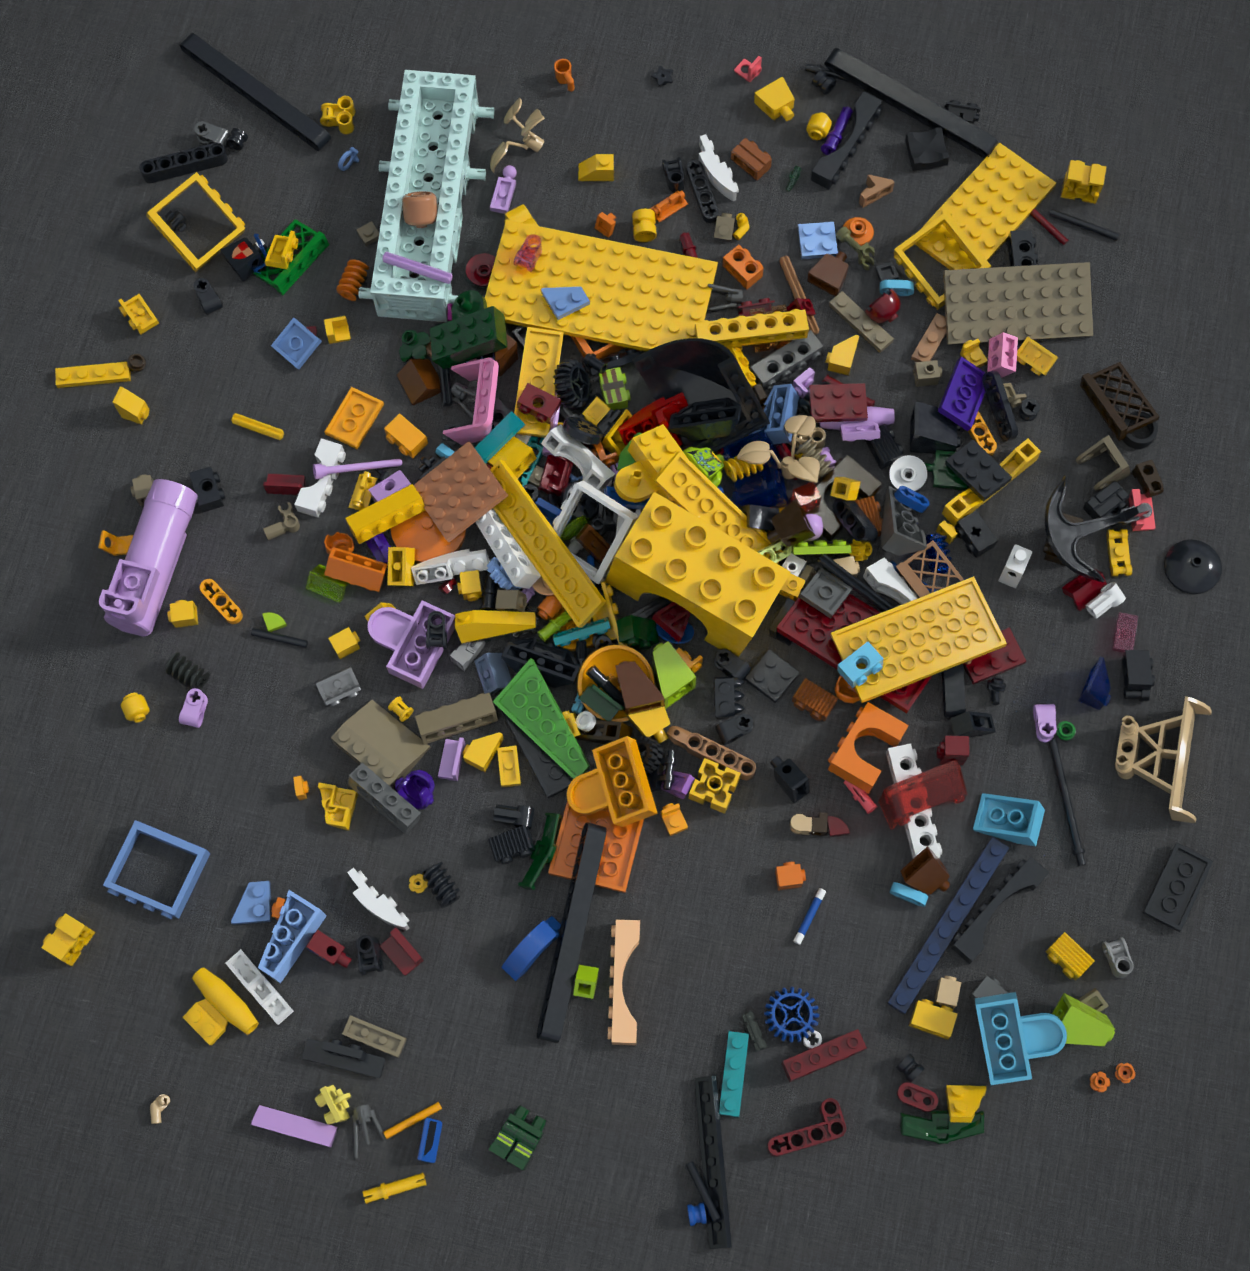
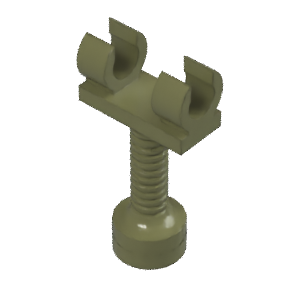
M842 227L837 232L836 238L840 242L846 241L858 253V263L862 264L865 270H869V266L866 263L869 262L874 266V259L869 256V252L873 256L875 255L874 248L869 246L867 242L860 246L851 237V231L847 227Z

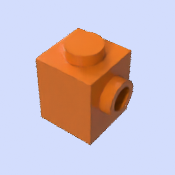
M795 862L783 863V866L776 867L775 869L778 890L802 887L803 881H806L805 870L801 869L800 864H795Z

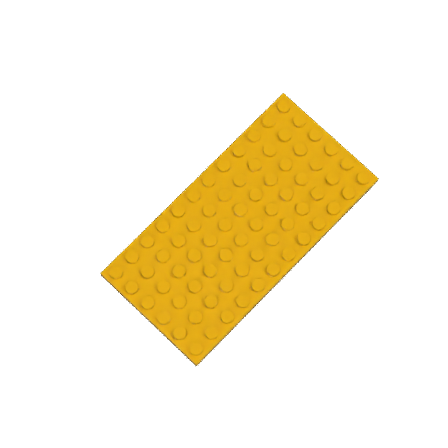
M506 220L485 300L487 308L494 306L504 314L505 323L560 331L568 336L648 351L671 341L696 338L694 332L695 323L705 320L712 288L708 287V284L714 283L718 262ZM582 287L590 300V305L557 320L541 294V289Z

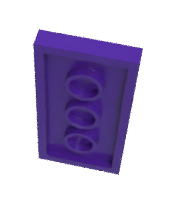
M961 356L956 362L938 412L966 431H969L973 426L985 394L982 382L985 372Z

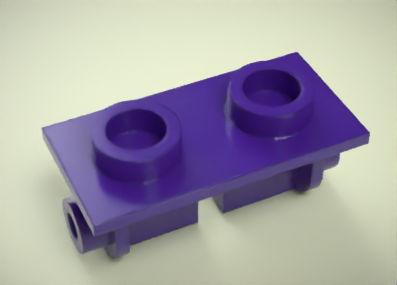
M383 533L366 541L375 559L388 564V547L390 545Z

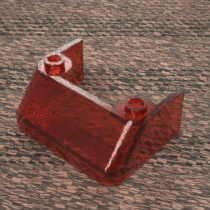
M954 760L885 788L878 802L890 829H895L897 824L900 826L911 822L910 818L913 815L947 801L958 804L966 800L967 790L961 767L958 761Z

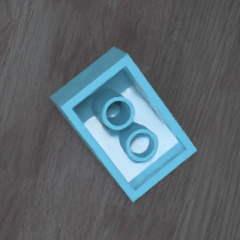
M982 793L973 830L1016 844L1036 846L1045 809L1036 800Z

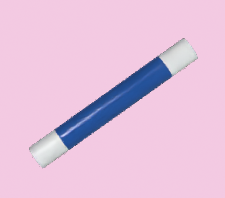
M818 889L793 940L794 943L801 944L825 896V890Z

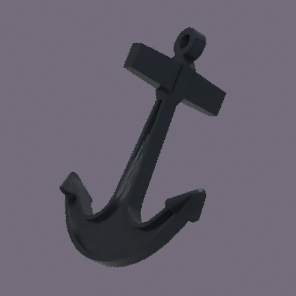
M1064 476L1052 492L1046 505L1044 520L1049 544L1058 559L1070 570L1085 578L1104 582L1105 579L1100 573L1082 561L1077 555L1076 544L1078 540L1109 526L1126 525L1139 519H1146L1151 516L1152 507L1148 503H1142L1137 507L1132 506L1121 509L1117 515L1072 523L1063 516L1061 510L1068 478Z

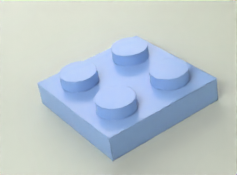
M834 222L798 224L801 260L822 258L825 254L836 256L838 251Z

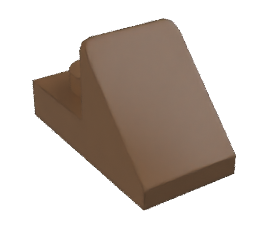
M868 175L866 185L869 188L861 192L859 204L864 208L893 192L895 182L891 179Z

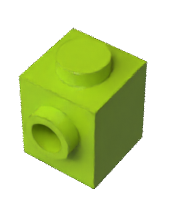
M579 965L575 979L574 996L594 998L599 968Z

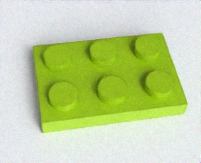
M835 539L833 543H827L825 540H814V544L802 541L792 545L791 553L793 555L851 553V545L846 543L844 539Z

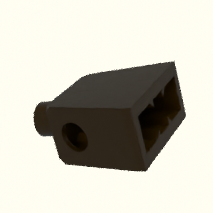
M796 500L772 518L771 521L775 529L766 534L772 544L781 540L787 547L816 536L803 508Z

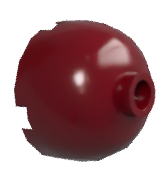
M893 288L889 289L891 293L882 294L869 305L872 309L869 311L867 309L864 310V313L872 321L884 323L888 320L891 323L898 317L897 312L900 309L901 302Z

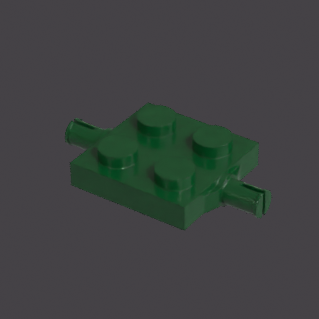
M936 450L933 464H925L927 471L932 472L933 487L956 490L969 489L945 464L946 459L956 452Z

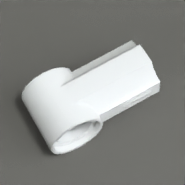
M1111 582L1101 589V593L1086 604V609L1089 614L1097 619L1111 607H1116L1123 603L1126 597L1116 582Z

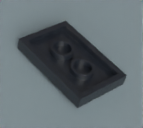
M974 440L945 461V464L983 502L1012 479V476Z

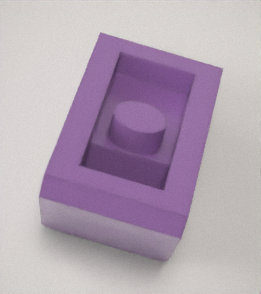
M673 771L674 783L671 785V790L664 791L684 799L695 778L690 774Z

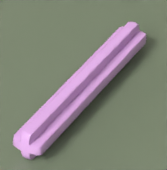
M385 252L382 258L385 263L450 284L453 278L452 273L390 252Z

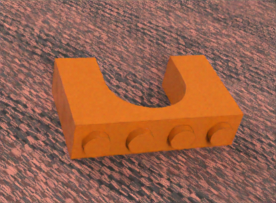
M867 702L864 708H859L855 716L858 718L856 722H851L846 732L849 734L847 737L842 736L837 745L839 747L838 752L835 753L833 751L828 759L830 763L828 770L869 794L881 770L865 762L857 755L854 741L862 736H874L896 747L909 725Z

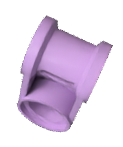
M194 688L188 691L179 715L180 724L197 728L201 726L208 698L200 689Z
M1036 704L1033 706L1036 736L1039 741L1047 743L1053 739L1057 730L1055 705Z

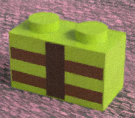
M620 367L608 369L602 374L599 373V382L605 404L614 411L616 409L628 408V401L631 400L629 390H625L624 385L627 384L625 373H621Z

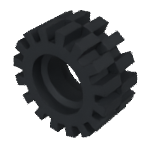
M639 736L635 740L641 759L644 751L647 749L646 756L642 761L646 774L652 773L653 770L657 769L656 764L660 765L661 763L659 758L662 759L663 755L660 753L663 750L656 740Z

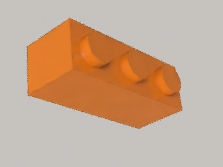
M333 547L328 557L324 575L332 579L348 582L351 585L367 588L370 591L379 592L388 564Z

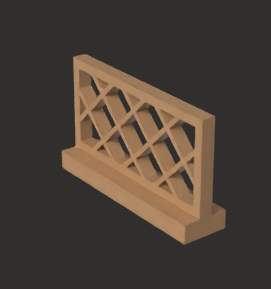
M934 540L927 544L925 550L916 552L906 561L896 566L897 571L917 594L918 598L930 594L927 588L932 589L931 593L934 592V589L941 590L944 588L935 586L936 576L947 577L946 587L949 586L950 578H957L960 582L964 580ZM933 546L937 551L936 559L925 558L926 551ZM914 560L922 561L921 571L912 570L908 564ZM925 561L936 562L934 573L923 571ZM938 563L948 565V574L937 573ZM923 574L934 576L932 586L922 583Z

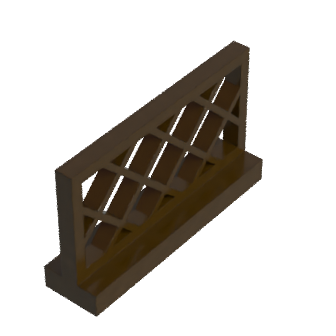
M1121 362L1092 375L1089 373L1082 375L1080 387L1118 441L1124 439L1126 434L1159 420V415ZM1118 369L1121 372L1122 376L1120 378L1116 376H1111L1110 374L1112 371ZM1103 378L1107 380L1105 385L1098 384L1095 379ZM1108 381L1120 382L1118 388L1107 386ZM1121 384L1130 385L1132 388L1131 392L1120 389ZM1105 391L1116 393L1115 399L1106 397ZM1118 394L1129 396L1128 402L1117 400ZM1131 397L1140 399L1141 405L1130 403ZM1115 404L1125 406V413L1116 411L1114 408ZM1128 407L1139 410L1138 416L1127 414ZM1141 411L1149 412L1152 417L1148 419L1140 417ZM1127 418L1135 420L1136 423L1128 427L1124 420Z

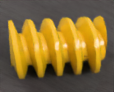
M737 456L734 459L730 458L728 461H723L725 473L733 482L737 481V476L742 480L744 478L743 473L746 477H749L750 471L752 474H756L757 469L760 472L763 471L764 464H750L737 460Z

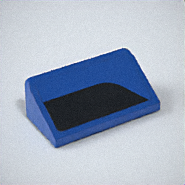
M431 1118L425 1119L417 1158L419 1161L436 1162L442 1129L441 1121Z

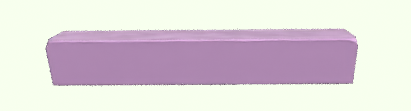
M261 1105L258 1106L251 1122L253 1126L331 1148L338 1127Z

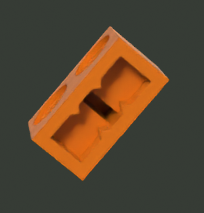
M737 245L723 257L722 266L746 290L763 277V265L758 260H755L746 248L743 249L740 245Z

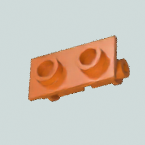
M682 190L680 192L676 191L650 208L655 212V218L659 223L688 205L684 199L685 193Z

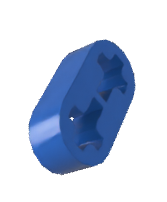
M900 486L894 494L900 503L920 513H923L930 505L925 496L906 486Z

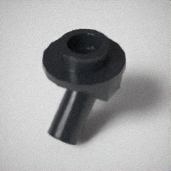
M992 677V680H987V688L991 690L992 705L1000 704L999 691L1004 692L1006 684L1003 683L1004 680L1001 678Z

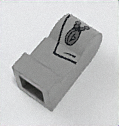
M480 639L462 643L457 650L451 653V662L465 672L484 648L486 642Z

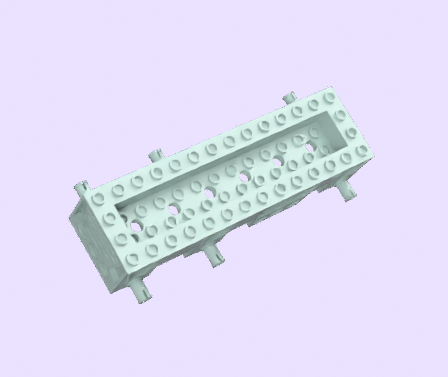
M405 70L400 100L389 99L388 109L390 111H398L391 161H379V172H389L373 278L371 288H359V299H373L378 317L448 322L447 304L451 303L453 305L458 297L452 295L451 283L447 284L420 274L417 278H411L410 274L413 272L385 263L382 258L385 252H390L449 273L452 270V263L457 262L463 219L462 195H466L469 179L484 181L486 179V169L470 168L468 155L471 133L474 134L478 117L494 119L493 115L495 112L494 107H479L475 75ZM435 115L443 116L440 120L434 119ZM435 145L438 147V149L435 151L429 150V147ZM426 177L434 178L431 182L424 181ZM419 191L434 193L437 199L438 210L436 222L427 225L425 228H416V226L406 224L402 208V197L405 194ZM417 240H423L424 244L421 246L415 245V242Z

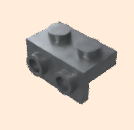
M351 667L315 683L325 706L330 704L331 707L341 702L340 699L346 696L352 698L358 695V691L361 690Z

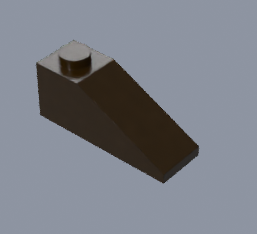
M596 720L592 730L585 732L579 729L581 735L575 738L577 740L608 744L626 736L631 737L633 728L623 722Z

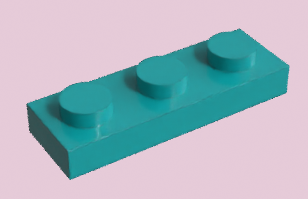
M606 617L587 623L582 628L574 627L553 634L555 646L559 644L560 646H566L572 640L578 639L581 641L589 638L591 634L597 633V635L608 632V629L611 628L609 618Z

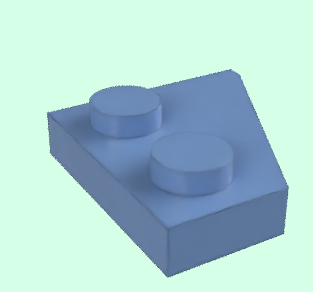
M582 287L541 289V294L557 320L590 305V300Z
M269 881L248 883L231 920V924L271 922Z

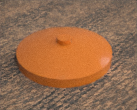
M425 510L392 527L391 535L396 547L415 548L414 562L419 564L429 559L458 551L465 540L466 530L451 542H448Z

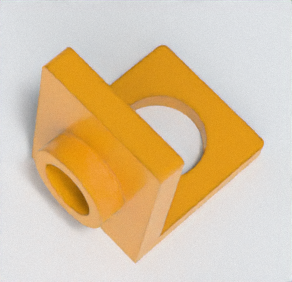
M103 530L98 548L113 556L127 555L133 535L117 537ZM106 537H108L111 541V545L109 548L105 545Z

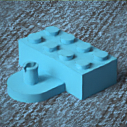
M1016 992L975 998L991 1085L1032 1079L1029 1059L1054 1055L1065 1046L1067 1032L1063 1022L1057 1016L1050 1013L1020 1016Z

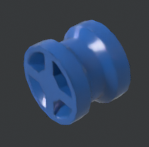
M704 1202L699 1203L697 1206L687 1205L690 1226H694L696 1223L707 1224Z

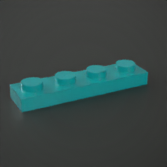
M728 1032L719 1106L720 1115L739 1117L749 1034Z

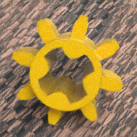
M853 539V543L850 544L851 553L849 555L854 556L855 561L868 560L867 556H870L872 553L871 544Z

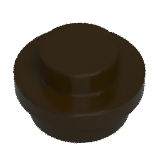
M132 354L128 357L127 366L130 370L139 372L145 368L146 361L142 355Z

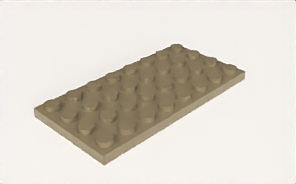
M1090 262L943 271L947 345L964 344L969 340L974 341L976 339H979L980 343L989 342L990 338L1003 332L1018 337V341L1025 340L1027 337L1038 340L1093 336Z

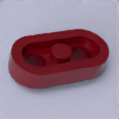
M903 1083L897 1090V1097L902 1103L924 1112H930L938 1105V1097L934 1092L913 1083ZM905 1090H909V1091H910V1093H911V1096H910V1097H905V1096H904V1091H905ZM924 1098L930 1099L929 1105L923 1103Z

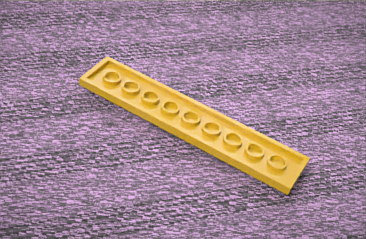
M499 459L490 470L508 496L493 509L578 628H582L606 603V600L505 461Z

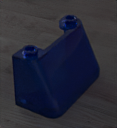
M765 430L743 437L723 447L724 453L722 456L724 461H728L730 458L734 459L748 443L764 441L769 444V450L774 451L779 461L780 459L775 445ZM772 455L763 465V471L760 472L757 469L756 474H752L750 471L749 477H746L743 473L744 478L742 480L737 476V481L734 482L736 491L732 493L733 496L730 498L737 507L744 505L782 507L789 504L782 470L778 468Z

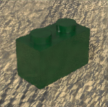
M634 615L616 620L620 643L627 644L630 647L637 646L642 650L650 649L652 645L659 643L656 622L654 620Z

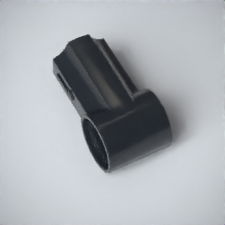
M496 804L494 822L512 824L515 827L525 825L531 829L535 809L523 805L513 807Z

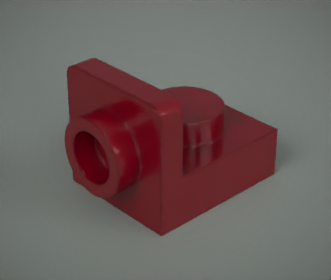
M796 298L784 309V312H790L794 309L805 310L806 316H814L816 314L810 299Z

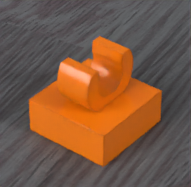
M601 212L597 216L594 228L609 238L614 231L616 216L612 213L606 215Z

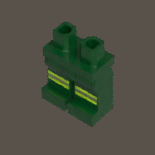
M520 1105L514 1114L510 1113L507 1121L488 1150L505 1160L507 1159L508 1162L524 1171L544 1134L542 1131L546 1120L536 1115L531 1125L526 1123L525 1119L530 1111Z

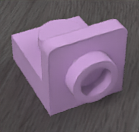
M810 367L793 380L794 389L799 397L803 399L809 392L806 388L814 382L815 372Z

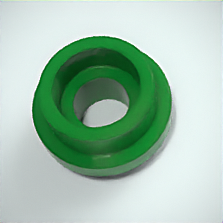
M1062 721L1057 725L1056 735L1061 740L1067 741L1074 737L1076 729L1071 722ZM1062 729H1067L1068 734H1064Z

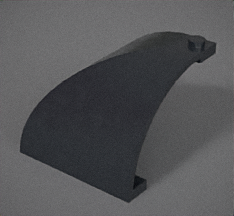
M702 338L680 339L659 345L632 359L655 401L662 397L666 400L682 392L688 405L694 402L729 397L742 406L739 422L729 436L697 441L680 436L683 444L679 447L682 451L688 447L700 449L708 447L715 452L770 424L735 356L728 348L718 342Z

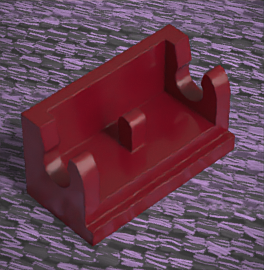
M548 455L538 489L547 494L560 496L563 489L568 485L573 462L561 456Z

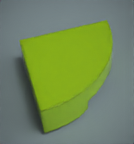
M270 612L262 614L269 632L287 626L284 619L278 614Z

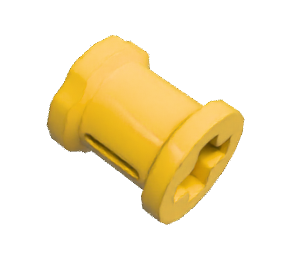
M400 696L396 697L388 706L390 711H393L400 717L399 720L401 722L407 720L414 711L412 707L409 708L402 701Z

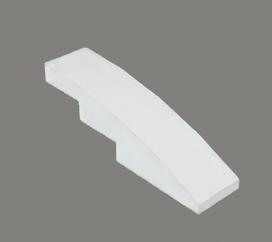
M241 949L225 962L278 1025L294 1012Z

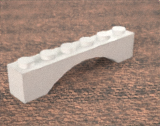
M885 557L866 568L863 578L874 591L893 598L901 605L918 599L917 594L908 587L905 579L899 576L892 563L888 562Z

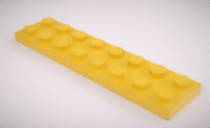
M680 451L676 452L653 480L681 508L754 551L758 552L772 544L763 531L747 527V516ZM779 549V550L774 551V552H775V553H778V552H783V551H782L781 549ZM768 552L763 554L766 558H771Z

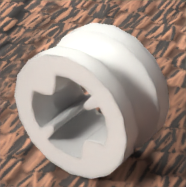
M818 1031L813 1033L807 1032L809 1037L813 1034L815 1039H818V1043L815 1042L814 1045H810V1041L803 1037V1043L808 1049L821 1045L822 1037Z

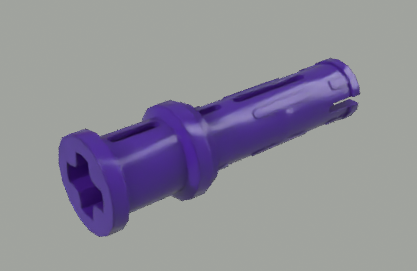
M850 107L842 108L833 130L828 133L825 144L821 146V151L825 155H830L837 151L836 148L842 141V133L853 113Z

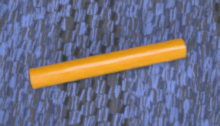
M437 1102L385 1130L383 1133L386 1139L438 1112L442 1107Z

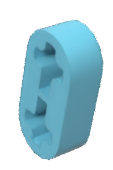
M883 280L880 282L881 294L891 293L889 291L890 288H893L898 296L914 294V283L912 281Z
M893 882L889 891L896 897L925 907L928 900L926 894L897 882Z

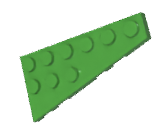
M530 658L494 699L493 703L574 779L584 774L590 768V765L537 665Z

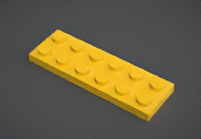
M527 327L514 414L525 425L516 434L545 438L549 433L550 424L546 422L541 423L534 416L521 413L519 408H517V401L527 383L555 396L556 388L553 384L555 383L553 376L560 362L564 332ZM539 402L533 404V406L536 408H541L543 406Z

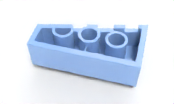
M290 890L287 893L285 905L281 908V915L277 925L273 928L271 940L267 944L258 966L262 972L280 984L327 916L322 910Z

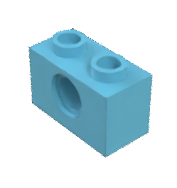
M866 642L839 663L837 671L852 688L856 685L861 686L867 681V677L870 674H876L882 669L883 657L869 642ZM863 663L867 667L865 669H859L857 665Z

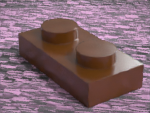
M586 524L575 538L599 564L602 563L610 545L590 524Z

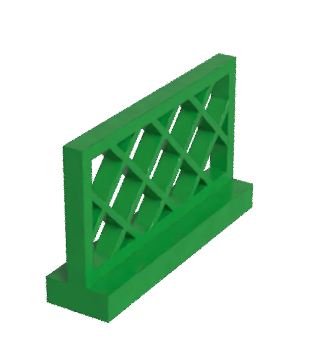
M296 219L280 236L289 237L290 232L297 226L301 228V233L295 234L296 238L302 237V243H298L297 249L302 248L299 254L293 255V260L289 263L287 269L278 268L270 270L269 266H266V271L253 273V275L274 287L281 295H284L329 246L325 234L320 231L317 233ZM306 236H314L310 241L305 242ZM279 273V276L274 281L270 279V275Z

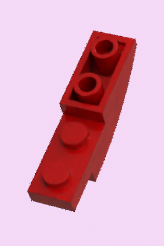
M681 392L666 400L662 397L645 406L618 428L624 445L626 446L636 433L647 432L659 425L655 414L658 410L672 402H675L680 410L688 406L684 394Z

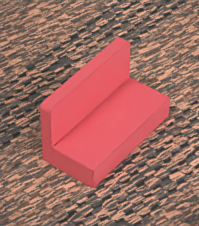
M1132 489L1128 499L1129 507H1137L1142 503H1148L1152 507L1151 516L1131 523L1132 531L1154 530L1156 527L1152 497L1147 498L1144 494H1140V489Z

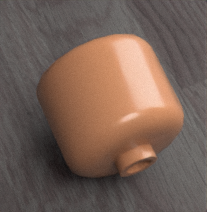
M419 191L405 194L402 197L403 217L406 224L416 226V228H425L427 225L436 222L438 210L437 199L434 193Z

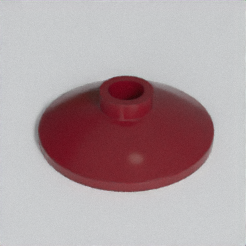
M487 253L473 256L466 265V275L469 281L477 286H488L496 257Z

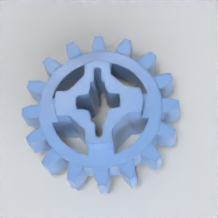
M493 557L487 564V571L491 573L490 577L495 580L494 582L506 590H520L522 587L513 585L497 557Z

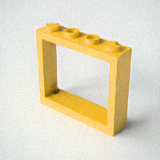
M197 172L149 210L146 215L195 272L245 231V223L242 219L234 216L232 208L227 203L224 204L221 201L220 194L215 189L212 190L207 185V179ZM195 182L236 228L199 260L157 214Z
M948 211L896 247L893 256L896 263L902 265L905 269L906 276L915 281L917 290L920 293L923 292L927 296V302L937 310L945 305V296L943 294L939 297L905 255L904 252L943 224L977 268H991L989 262Z

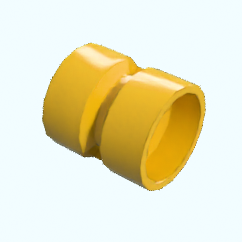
M646 208L634 211L632 213L634 239L638 242L653 241L657 237L655 212Z

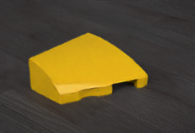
M319 783L318 788L321 792L326 824L349 830L358 793L354 790L338 788L336 785Z

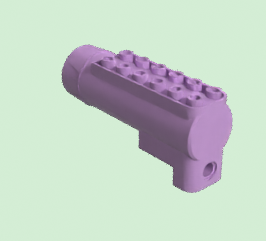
M164 479L153 481L145 499L144 507L125 560L119 559L109 589H102L99 605L105 611L104 619L108 624L123 632L148 636L154 629L187 534L185 531L192 518L198 497L190 488Z

